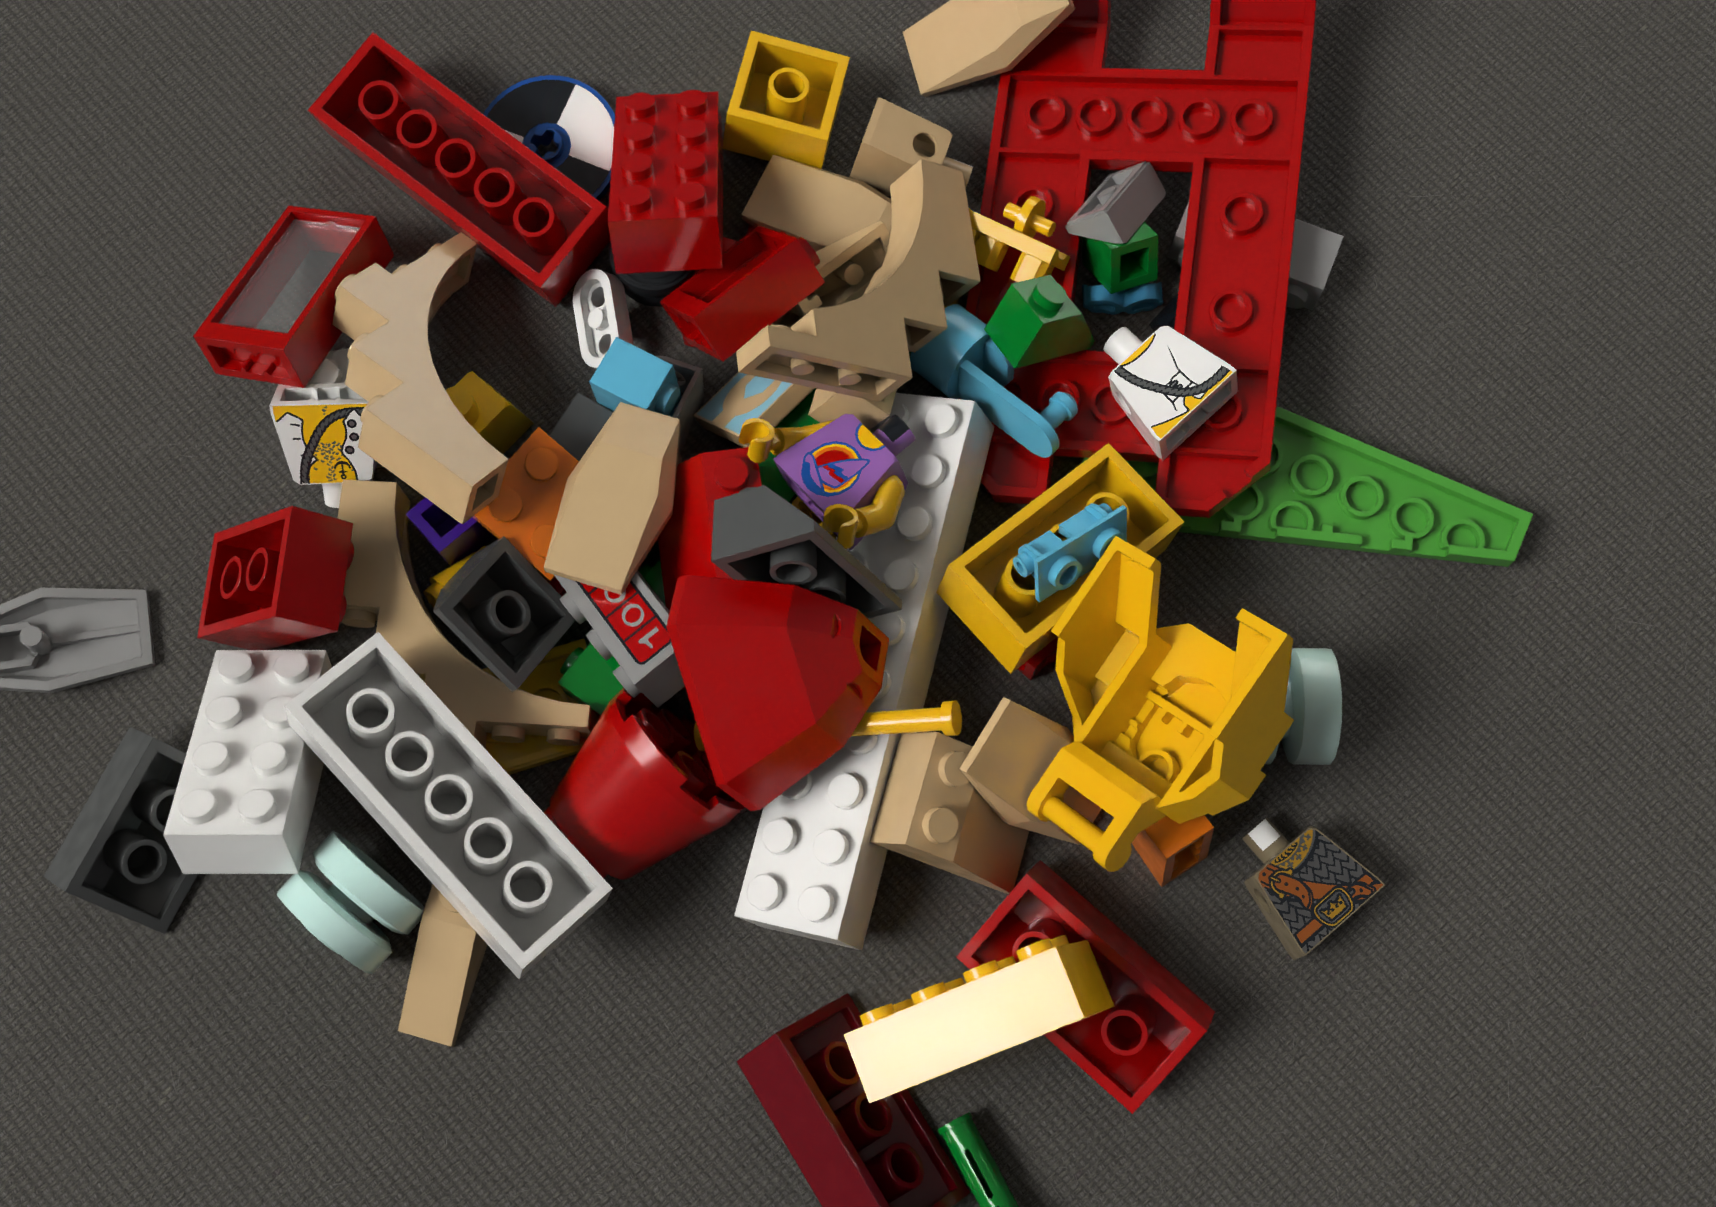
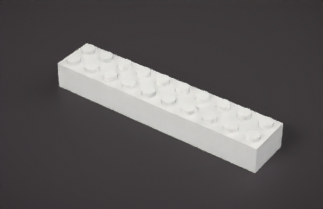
M896 393L890 416L869 430L873 433L893 415H897L910 428L916 440L896 456L908 481V485L895 523L889 529L864 536L852 550L846 549L902 599V610L869 618L889 638L882 688L866 712L922 709L924 707L949 608L936 592L948 565L963 553L994 430V425L976 401ZM901 733L851 736L842 749L763 807L737 903L735 917L763 928L862 951L888 850L870 843V839Z

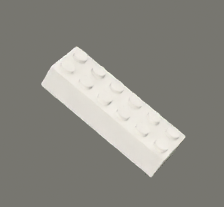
M379 632L284 705L288 724L518 979L522 978L607 901L613 888Z

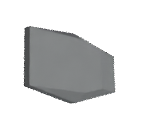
M41 587L0 604V690L54 693L155 666L150 600L147 590Z

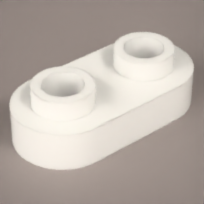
M599 269L585 272L575 285L573 308L581 356L588 366L598 368L616 337L632 345L633 337L623 283L615 275Z

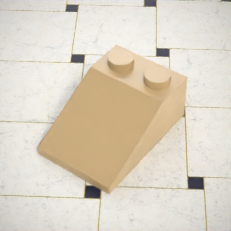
M939 732L901 733L870 843L1009 894L1015 886L1029 831L1003 822L959 769L973 746Z

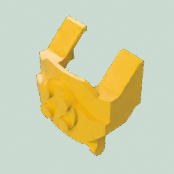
M1117 536L1113 538L1051 630L1058 637L1055 670L1072 714L1074 742L1060 749L1027 800V810L1043 822L1052 821L1092 851L1095 862L1109 872L1118 871L1128 861L1132 851L1131 843L1138 833L1165 816L1181 824L1206 814L1213 816L1248 801L1266 776L1260 770L1294 722V719L1284 712L1293 638L1243 608L1235 617L1239 621L1236 652L1189 623L1156 628L1161 562ZM1069 786L1114 817L1105 831L1064 802L1063 795Z

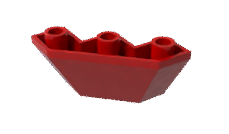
M693 575L677 578L666 628L716 786L748 810H761L846 745L882 688L889 638L858 609L794 584Z

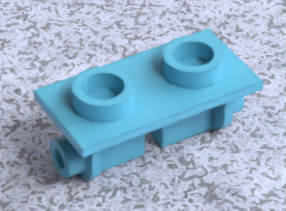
M1091 503L1079 513L1059 524V533L1067 540L1062 541L1049 530L1030 543L1019 547L1018 555L1013 558V565L1022 577H1027L1031 574L1035 578V596L1039 603L1057 591L1069 588L1078 578L1091 571L1115 536L1127 542V507L1122 505L1113 511L1106 503H1102L1099 506Z

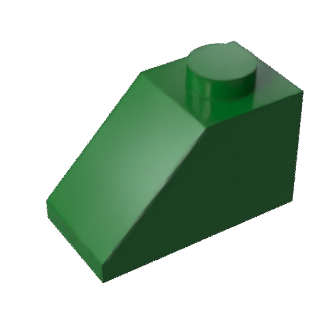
M1051 275L1012 283L984 328L1014 369L1087 350L1095 342L1083 314L1068 297L1065 289Z

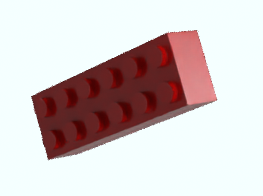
M374 32L371 33L308 109V112L329 135L456 232H462L475 241L477 248L554 307H557L610 241L607 206Z

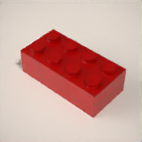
M686 90L677 94L658 95L639 92L629 96L616 97L608 208V228L616 274L723 268V133L718 91Z

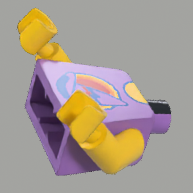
M844 414L836 420L803 427L774 428L768 421L760 418H750L743 423L738 441L743 445L750 443L747 452L750 460L754 463L764 462L768 458L770 451L773 455H776L773 460L788 487L823 522L822 528L829 534L833 532L837 536V541L845 549L852 550L864 536L889 529L895 523L908 485V481L896 456L916 440L910 428L897 415H893L873 433L853 414Z

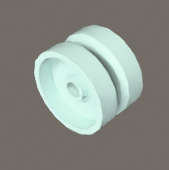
M332 831L313 852L316 866L333 884L329 885L309 871L299 870V874H293L277 891V896L294 916L301 921L304 927L325 946L341 955L362 971L373 975L392 953L388 937L373 920H377L392 932L408 935L421 921L425 907L366 853L339 833Z

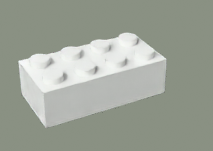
M216 650L163 834L183 874H299L324 763L288 724L284 705L332 668L326 650Z

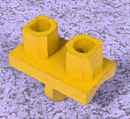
M1031 196L1027 199L1022 207L1011 202L1006 205L1003 216L1015 222L1013 229L976 212L973 213L970 219L972 229L977 231L974 237L978 264L998 272L1009 246L1022 252L1010 279L1016 282L1051 275L1054 267L1064 271L1070 256L1033 239L1036 232L1050 237L1056 227L1055 222L1044 218L1046 203L1036 196Z

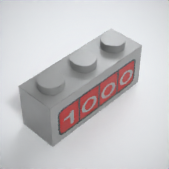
M638 570L622 595L554 575L567 592L560 598V601L579 624H582L585 620L589 622L593 629L586 634V637L606 661L612 656L616 659L620 666L613 671V674L633 698L642 692L659 708L685 686L666 628L670 611Z

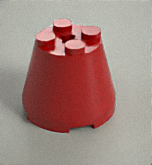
M624 687L609 701L550 798V806L543 812L603 878L610 875L621 880L633 877L725 826L745 808L716 786L706 752L700 751L695 744V725L685 715L679 719L669 710L657 708L642 692L633 698Z

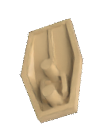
M949 0L903 31L920 94L924 97L931 96L1010 71L1075 10L1073 0Z
M772 155L741 216L742 220L755 228L762 226L777 232L783 231L797 239L802 237L817 252L879 220L884 222L889 233H891L892 206L889 197L863 181Z
M623 402L618 404L567 478L544 564L545 572L620 595L623 594L673 515L681 431L680 419Z
M1003 697L959 769L1003 822L1014 827L1077 845L1081 844L1052 821L1043 822L1027 810V800L1030 793L1060 749L1074 742V736L1067 727ZM1071 786L1068 787L1063 795L1066 804L1092 823L1102 809Z

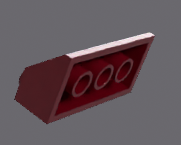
M848 993L776 1032L736 1061L822 1207H952L970 1194L907 1089L869 1103L844 1034L863 1027L859 1017L861 1013Z

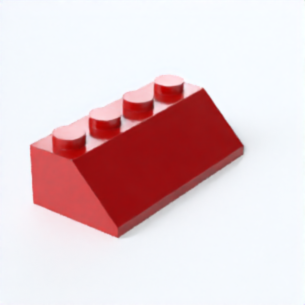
M749 447L700 453L677 464L673 515L658 537L665 603L669 611L678 577L693 575L733 579L711 561L714 500L739 493L745 488L762 486L759 463H754L748 457Z
M1040 860L1025 874L956 958L969 969L994 960L998 962L1014 956L1016 963L1020 961L1016 954L1017 950L1047 938L1051 940L1066 935L1069 944L1088 940L1115 1007L1047 1033L1044 1036L1133 1114L1208 1031L1215 1011Z

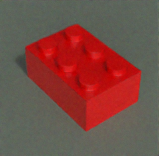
M290 506L215 533L197 638L247 650H267L338 632L339 624L344 618L347 606L346 598L343 595L346 572L354 557V545L351 542L353 523L296 506Z

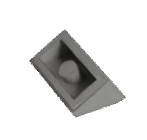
M1145 161L1108 175L1065 226L1067 232L1113 244L1127 243L1166 194L1151 163H1146Z

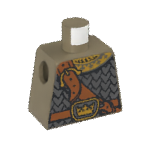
M1266 817L1242 838L1245 844L1263 863L1258 870L1244 881L1246 888L1293 960L1310 953L1385 886L1377 876L1311 825L1289 842Z

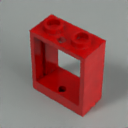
M757 226L723 253L722 269L700 270L662 299L660 303L688 344L724 362L761 329L773 324L822 286L825 281L816 268L820 264L819 257L804 238L799 237L797 239L783 231L777 232Z

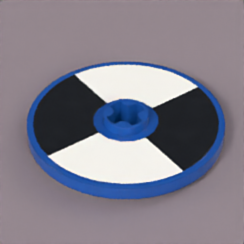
M546 75L520 81L504 90L484 111L483 114L541 158L542 155L537 149L540 144L548 146L553 139L558 150L556 153L548 151L542 159L597 200H600L609 190L615 114L602 95L589 85L564 76Z

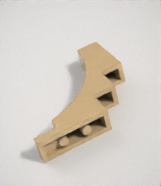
M920 159L890 185L892 206L891 233L888 249L881 270L869 291L856 300L840 305L813 308L790 328L784 325H767L736 351L738 372L878 402L913 378L909 352L915 353L946 330L947 321L944 305L949 306L981 282L963 171L940 165L934 161Z

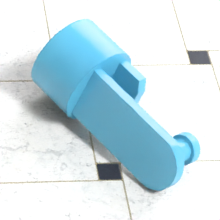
M959 304L947 306L945 308L947 329L915 353L911 352V369L949 398L976 401L988 419L1033 454L1043 458L1050 457L1059 448V438L1055 429L1063 421H1070L1077 414L1076 400L1068 393L1056 392L1049 399V405L1040 414L1004 388L1014 379V367L984 330L986 324Z

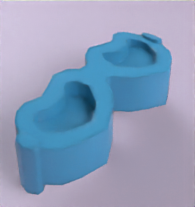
M1162 282L1142 284L1128 291L1126 289L1110 294L1103 285H1082L1083 306L1093 313L1114 315L1126 312L1128 314H1135L1141 311H1151L1163 304Z

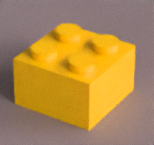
M751 30L726 115L723 149L770 161L772 155H777L822 169L843 93L850 57Z

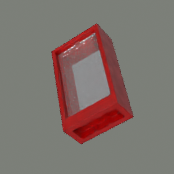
M288 205L193 335L214 372L219 375L305 388L342 334L341 330L332 325L336 305L335 291L340 282L348 275H356L374 263L379 264L385 269L394 256L376 216Z

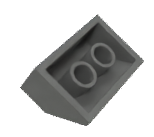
M765 485L745 488L739 493L714 500L711 561L734 580L794 584L856 608L868 619L902 610V599L816 521Z
M129 727L44 877L71 895L165 934L198 875L182 873L163 836L186 753Z

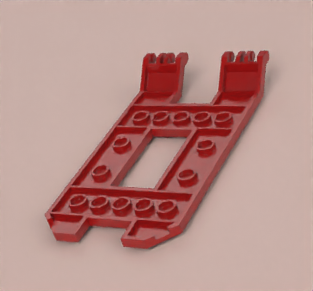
M1073 0L1075 10L1013 69L1000 74L980 214L1013 229L1015 222L1003 216L1004 208L1009 202L1022 207L1031 196L1044 200L1046 203L1044 218L1055 222L1056 227L1050 237L1036 232L1033 239L1070 256L1065 270L1062 271L1054 267L1051 276L1065 289L1068 297L1074 303L1082 236L1069 234L1065 226L1088 199L1091 170H1123L1146 161V163H1151L1155 171L1192 172L1174 330L1237 370L1238 392L1162 461L1113 397L1108 376L1119 364L1105 351L1083 350L1014 369V379L1004 388L1040 414L1049 405V399L1056 392H1065L1073 396L1077 402L1078 412L1070 421H1063L1055 429L1059 438V448L1048 458L1033 454L992 423L994 430L980 485L995 502L1029 504L1050 488L1054 456L1089 458L1109 443L1126 461L1158 463L1155 492L1179 516L1210 518L1271 469L1317 0H1211L1204 70L1105 68L1111 24V0ZM1010 246L998 272L978 264L981 282L968 292L966 310L986 325L1011 284L1016 283L1010 277L1022 252Z

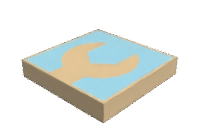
M738 372L693 416L704 429L742 447H749L750 443L743 445L738 441L742 425L746 420L750 418L764 419L775 428L815 388Z

